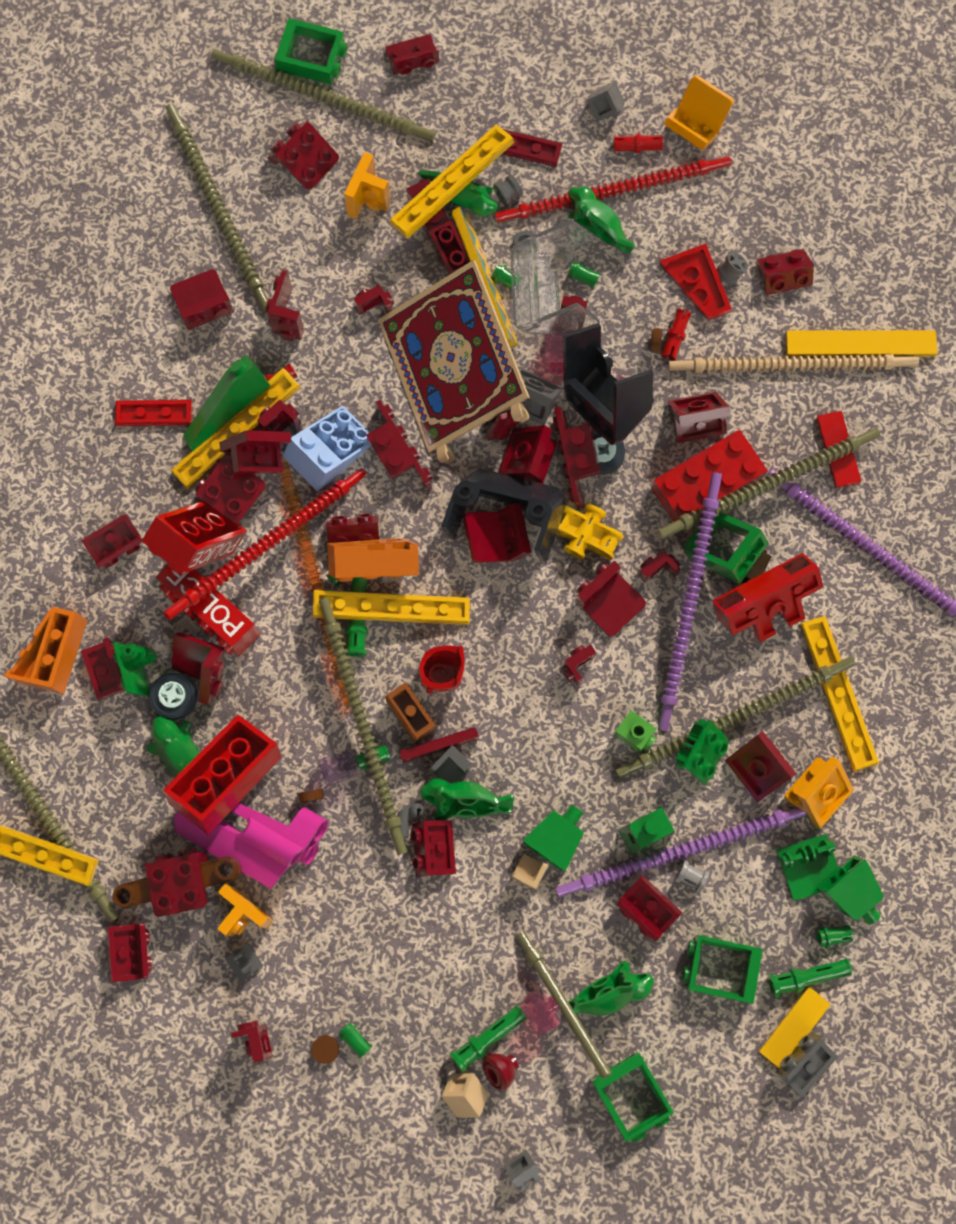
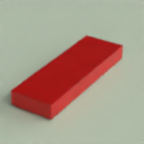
M192 399L116 400V426H189L192 423Z
M842 411L816 417L824 449L827 450L829 446L833 447L835 443L839 444L840 441H845L849 437ZM854 452L843 455L842 458L837 457L836 461L831 460L829 467L835 489L862 482Z

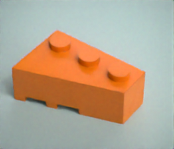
M392 538L327 543L328 573L337 578V581H352L353 577L377 579L383 576L402 577L419 575L418 544L407 539Z
M51 607L34 631V637L26 649L21 650L18 654L20 656L11 670H7L3 677L18 684L64 695L88 620L74 611Z

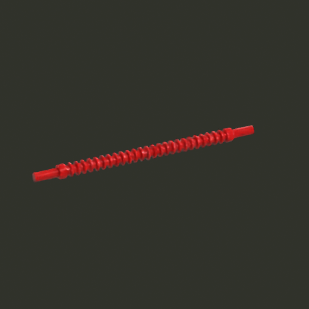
M727 156L710 161L703 159L697 161L696 164L691 162L690 166L684 164L683 168L678 165L677 169L671 167L670 171L664 169L663 172L658 170L657 174L651 172L650 176L645 173L644 177L638 175L637 179L631 177L630 181L625 178L624 182L618 180L617 184L611 182L608 186L605 183L603 187L598 185L596 189L593 186L590 189L594 192L596 199L603 200L604 196L608 199L610 195L616 197L617 193L623 195L624 191L628 194L630 190L636 192L637 188L643 190L644 186L649 189L650 185L656 187L657 183L663 185L664 182L669 184L670 180L676 182L677 178L682 181L684 177L689 179L690 175L696 177L697 174L700 176L706 175L708 171L731 166V158ZM564 193L563 197L557 195L556 199L551 196L550 200L544 198L543 202L537 200L534 204L531 201L530 205L522 203L518 205V208L495 213V219L497 223L519 217L526 219L531 214L533 216H536V213L542 215L543 211L549 213L550 209L555 212L556 208L560 210L563 209V206L569 208L573 203L568 195Z
M361 468L344 481H337L334 487H329V491L325 490L323 495H318V499L314 498L313 503H307V507L303 506L302 511H296V515L292 514L291 519H285V523L281 522L280 527L276 526L274 531L270 530L268 535H263V540L258 539L257 543H252L251 547L246 548V552L241 551L240 556L236 555L234 560L230 559L229 565L223 564V569L218 568L217 573L212 572L211 577H205V582H199L200 586L194 585V590H187L183 593V598L163 612L166 619L171 620L187 607L197 605L200 602V598L205 599V594H211V589L217 590V585L222 586L223 581L228 582L229 577L233 578L235 576L234 573H240V568L246 569V564L251 565L252 560L256 561L258 559L257 556L262 557L263 552H269V548H274L275 544H280V540H285L286 536H291V531L296 532L297 528H302V523L307 524L308 520H312L313 515L318 516L319 512L324 511V508H329L330 504L335 503V500H340V496L344 497L347 495L350 488L366 475V471Z

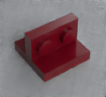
M716 391L667 401L669 412L674 420L677 443L727 434L726 417L730 416V408Z
M546 425L513 429L498 473L544 484L557 444L555 440L550 438L552 429Z
M245 430L219 442L220 452H230L232 454L234 473L279 474L283 472L281 446L291 443V433Z
M763 731L725 759V762L757 803L796 775L788 761L785 760Z

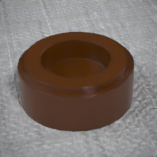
M662 328L652 329L651 353H661Z
M323 788L297 793L298 803L300 804L321 800L325 797Z
M323 1035L313 1042L311 1051L317 1062L328 1064L338 1057L340 1047L334 1037Z

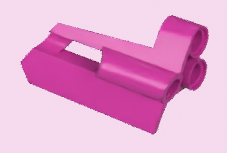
M238 803L231 811L247 820L245 830L241 831L222 820L209 835L179 812L174 814L175 832L218 858H236L242 865L241 872L270 889L275 886L289 867L298 862L309 865L314 860L319 850L317 842L323 837L328 828V820L307 808H302L291 824L287 826Z

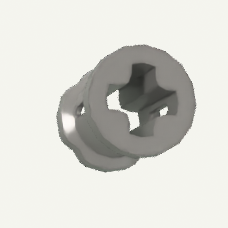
M684 860L676 875L675 882H683L695 888V892L700 893L705 886L710 872L706 870L703 872L689 865V861Z

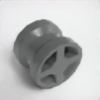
M511 174L505 177L504 182H497L493 185L496 196L504 206L510 204L513 198L518 199L523 196L518 181Z
M731 252L726 256L725 262H721L716 269L719 277L724 282L734 284L740 278L739 275L747 271L748 263L740 254Z

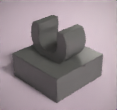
M249 943L225 958L240 982L264 966Z
M524 1150L503 1165L516 1188L521 1187V1189L526 1190L525 1182L533 1177L536 1182L540 1180L538 1175L540 1171L527 1150Z

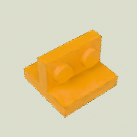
M364 152L344 193L347 216L355 219L364 203L374 211H379L380 209L387 211L390 205L389 183L387 180L376 176L374 155Z
M831 756L826 762L817 757L784 794V797L789 803L805 811L812 824L821 829L851 795L854 789L840 760Z
M224 884L218 893L235 906L217 928L225 936L233 937L236 934L240 936L249 925L248 917L258 926L265 929L274 921L234 887Z

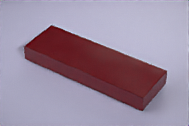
M503 129L513 137L514 144L502 155L557 167L563 143Z
M473 727L400 751V755L404 764L448 750L452 745L458 747L479 740L477 729Z

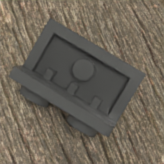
M811 1032L799 1041L798 1048L791 1055L786 1056L780 1062V1068L775 1073L802 1098L835 1062L838 1056L828 1047L822 1036Z

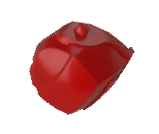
M443 645L430 648L424 653L418 672L421 686L426 689L427 694L447 692L459 688L462 683L465 666L463 646Z

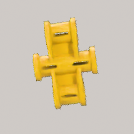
M586 504L583 515L566 505L562 516L564 519L557 531V535L570 540L569 544L563 548L564 551L583 560L586 556V549H589L608 560H613V552L619 541L623 540L624 535L618 530L600 523L601 519H605L606 512L595 505Z

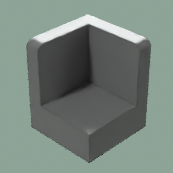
M616 81L594 90L587 99L597 122L618 113L625 104Z
M452 745L430 768V771L438 779L454 783L472 767V763Z

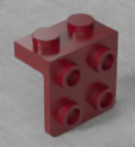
M307 120L300 124H297V122L292 124L286 131L288 136L283 141L279 139L270 147L272 153L267 159L274 165L282 163L305 189L310 190L337 163L339 155Z
M214 269L175 283L170 287L187 330L234 312L227 292H225L220 278Z
M283 269L280 276H276L274 280L273 290L275 292L273 298L268 299L265 312L268 313V323L271 324L273 333L280 334L281 338L288 341H294V339L301 340L304 328L300 312L286 308L292 292V286L288 271Z
M226 454L222 460L218 459L214 463L209 477L206 480L202 479L197 485L195 497L196 501H204L231 522L237 524L265 490L266 483L255 474L234 473L232 458Z
M512 503L498 512H467L463 515L471 559L474 563L513 562L532 553L521 503Z
M615 560L609 566L606 563L603 564L595 572L597 577L592 582L586 580L576 590L578 595L575 603L609 637L615 636L646 606L645 599L619 574L622 567Z
M177 632L173 637L172 669L200 680L199 702L209 705L214 696H219L223 687L222 675L225 648Z
M197 848L180 851L181 856L171 858V854L155 856V862L145 864L153 914L156 917L206 907L207 897L200 864L208 861L206 852H197Z

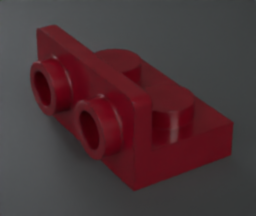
M431 33L385 46L394 75L399 73L407 75L413 69L420 67L431 68L439 62V49L435 46Z
M452 820L421 821L412 824L410 839L412 844H414L412 867L416 872V877L456 874Z
M258 1020L237 1025L238 1031L230 1033L231 1038L248 1035V1040L245 1041V1049L248 1058L252 1057L253 1063L273 1057L266 1024L259 1025Z

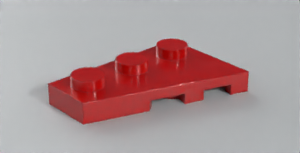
M706 243L659 260L661 266L708 321L732 312L731 305Z

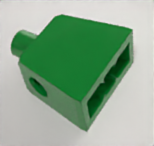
M572 804L563 816L553 810L522 843L564 873L584 834L580 828L575 826L584 813Z
M661 807L628 824L618 832L632 855L674 833L675 830L664 809Z
M853 855L816 886L817 890L840 912L854 921L863 917L865 922L870 925L877 922L881 917L875 905L883 899L884 895L866 859Z

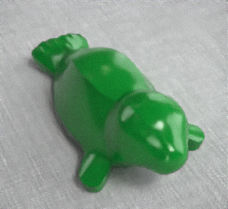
M420 170L418 176L423 179L429 178L430 182H432L442 172ZM472 181L449 201L454 205L469 208L474 215L479 217L489 216L498 209L497 202L489 197V194L493 192V188Z
M580 186L569 189L568 197L573 203L574 212L570 213L568 219L583 226L603 242L624 253L633 251L636 247L635 244L626 239L618 216L609 206L597 200L594 192L589 187Z
M157 717L153 720L151 731L155 742L149 743L146 748L149 753L158 755L162 759L169 773L175 778L200 751L190 737L191 724L189 721H184L180 726H177L171 720Z
M432 779L420 789L421 798L437 808L434 815L435 820H446L450 817H484L495 813L510 814L513 809L514 795L509 794L497 797L484 786L474 782L459 781L448 783L442 779Z
M622 961L613 972L591 983L568 1002L576 1015L579 1013L598 1016L613 1014L624 1008L631 1001L645 1000L651 993L654 978L649 973H630L629 963Z

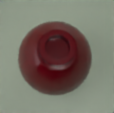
M494 1053L483 1058L482 1069L488 1082L496 1090L504 1092L512 1085L515 1079V1071L519 1069V1064L512 1054L505 1056Z

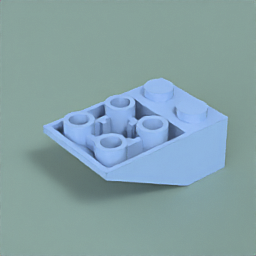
M341 406L291 437V443L287 444L283 457L316 491H319L331 483L371 446L366 437V434L370 432L344 406Z

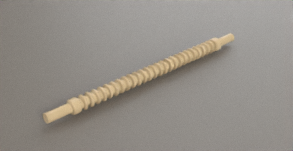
M885 354L883 357L877 355L876 358H874V355H870L869 358L866 355H863L862 358L859 355H856L855 358L852 355H849L848 358L845 355H842L841 358L837 355L834 358L830 355L824 358L821 355L819 359L817 356H813L812 359L809 356H806L805 359L802 356H799L798 359L795 356H792L791 359L788 356H785L784 359L780 356L777 359H774L773 356L767 359L764 356L762 360L760 357H756L755 360L752 357H749L748 360L745 357H742L741 360L738 357H735L734 360L731 357H728L727 360H724L723 357L720 360H717L716 357L713 360H710L709 357L706 360L699 357L688 361H669L668 370H694V373H703V370H706L707 373L710 370H713L714 373L717 370H720L721 373L727 370L730 373L731 370L738 372L739 369L742 372H745L746 369L749 372H752L753 369H756V372H759L760 369H763L764 372L767 369H770L771 372L774 369H777L778 372L784 369L787 372L788 369L795 371L796 368L799 371H802L803 368L806 371H809L810 368L813 371H816L817 368H820V371H823L824 368H827L828 371L831 368H834L835 371L838 368H841L843 371L848 368L851 371L853 367L856 370H859L860 367L863 370H866L867 367L870 370H873L874 367L877 370H880L881 367L884 370H892L894 367H918L919 357H894L892 354Z

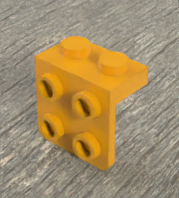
M695 75L691 78L679 106L666 118L664 125L675 134L691 142L693 146L704 151L718 136L734 104V100L700 76Z

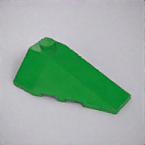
M247 355L232 363L184 433L183 437L192 451L271 386L256 363Z

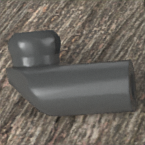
M411 802L397 813L402 822L400 829L403 838H409V824L424 813V808L420 803Z

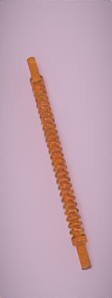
M282 462L283 472L281 476L284 484L282 491L284 497L288 498L286 504L290 505L287 509L291 511L289 514L291 517L292 514L296 515V511H302L303 504L299 503L301 497L297 496L299 490L298 486L294 485L288 462ZM302 523V528H297L295 537L299 538L297 544L301 545L299 551L303 552L300 557L305 559L302 564L306 566L304 571L308 572L306 578L310 579L308 585L312 586L310 592L313 593L314 590H325V586L321 585L324 580L319 578L322 573L318 572L320 566L316 565L318 559L314 558L316 552L312 551L314 545L310 544L312 538L308 537L310 531L306 530L309 526ZM317 618L322 622L319 626L324 629L326 626L324 618ZM323 630L321 632L325 635L323 641L327 642L325 648L329 649L327 655L331 656L329 662L333 663L331 669L335 670L333 673L334 681L338 682L344 706L347 707L350 700H346L348 694L343 692L346 687L341 685L343 678H339L341 671H337L339 665L334 663L337 658L332 656L334 649H330V646H332V643L328 642L330 637Z

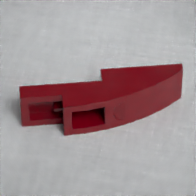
M429 178L406 189L410 200L431 183ZM441 208L422 228L441 263L450 275L468 264L470 260L452 220L449 221L444 208Z

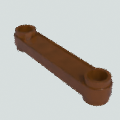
M222 857L200 863L205 888L233 881L240 876L242 871L241 863L234 857ZM226 862H229L233 867L230 876H227L224 872ZM147 877L117 886L112 894L114 903L121 908H130L150 903L151 897ZM125 889L130 893V900L128 902H125L122 898V893Z

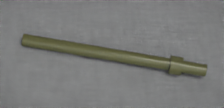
M525 931L519 933L516 938L526 953L525 958L530 966H534L601 1078H607L612 1074L543 962L544 956L539 948L534 947Z

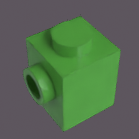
M631 710L613 735L640 753L643 748L648 751L656 740V737L653 736L656 728Z

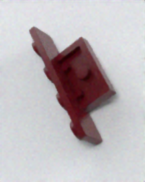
M379 399L375 403L386 423L366 434L368 441L392 480L414 468L427 491H430L432 489L430 483L433 480L432 475L427 467L421 468L418 460L421 458L415 447L411 446L409 448L405 442V439L408 438L401 425L396 427L392 420L395 418V415L388 404L384 406Z
M561 407L555 408L556 416L553 417V423L556 431L560 432L561 440H558L560 453L565 456L566 463L563 464L565 477L570 479L571 487L568 488L569 498L579 508H584L585 503L580 479L601 474L592 428L589 423L568 428L566 413Z

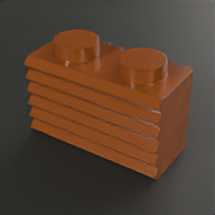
M403 683L385 696L387 704L415 744L435 732V723L427 714L420 701H418L417 696L409 688L408 683Z

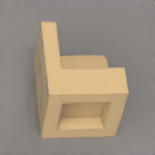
M523 854L511 878L535 891L548 864H542Z
M461 1073L450 1075L441 1097L456 1117L476 1118L480 1117L488 1093L474 1073Z

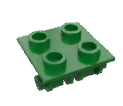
M113 642L115 650L113 657L120 668L122 675L120 682L123 689L128 694L149 697L150 688L143 666L155 661L156 651L152 648L132 643L125 645Z
M700 718L698 722H694L689 733L691 736L688 735L686 737L687 740L694 743V746L683 743V746L688 750L680 749L675 758L677 761L675 766L682 770L687 769L698 781L706 785L708 780L714 776L716 765L721 756L726 754L730 740L709 719L706 721Z
M827 834L776 849L793 901L819 894L820 892L816 886L838 869L833 851H836L833 841H829Z

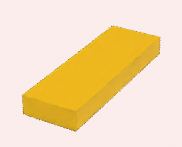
M807 987L758 1052L779 1069L780 1062L798 1048L799 1041L810 1033L831 1004L812 988Z

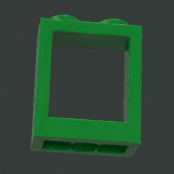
M288 18L274 59L276 70L332 85L334 78H339L341 72L340 59L341 57H346L348 43L345 42L344 32ZM298 36L333 44L326 67L291 58Z
M719 512L717 517H713L715 524L711 525L713 531L709 535L713 537L721 526L745 538L728 562L708 553L705 554L707 561H704L703 565L706 566L705 569L740 584L769 543L761 529ZM698 528L687 540L683 548L692 562L694 559L691 556L695 555L693 548L697 547L694 541L698 540L696 533L700 532Z
M695 935L694 940H689L687 956H690L691 960L689 967H685L683 971L682 983L686 984L685 990L754 1004L763 949ZM702 944L747 954L740 994L695 984Z
M635 1052L609 1068L612 1074L607 1078L602 1079L600 1075H597L590 1080L626 1142L631 1140L633 1143H636L647 1136L646 1130L655 1125L658 1129L671 1121L669 1116L674 1114V1111L639 1052ZM638 1067L660 1104L661 1109L631 1128L626 1129L603 1088Z

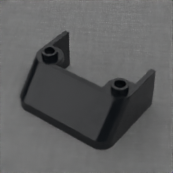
M598 323L563 335L564 395L568 404L610 445H615L623 442L652 409V404L654 403L653 371L650 369L617 380L611 374V367L613 366L612 357L601 348V325Z
M485 469L475 470L454 488L441 527L450 539L455 540L466 507L473 506L478 501L479 496L508 504L521 503V507L527 508L526 516L529 522L535 526L542 527L534 551L540 562L546 565L567 503L564 492L560 488Z

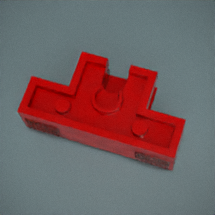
M801 553L715 598L712 602L717 619L732 635L753 626L755 637L760 642H763L776 635V630L771 622V619L774 620V614L778 613L790 627L806 619L801 599L824 588L819 567L804 553Z

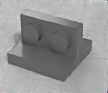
M518 367L530 397L523 401L522 404L529 414V419L545 425L564 387Z

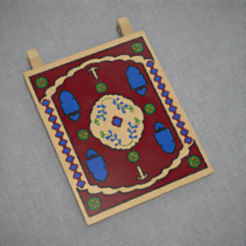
M476 261L469 262L378 319L428 453L437 450V458L440 463L450 464L455 460V456L447 444L511 409L514 421L523 423L529 419V414L522 404L523 401L530 398Z

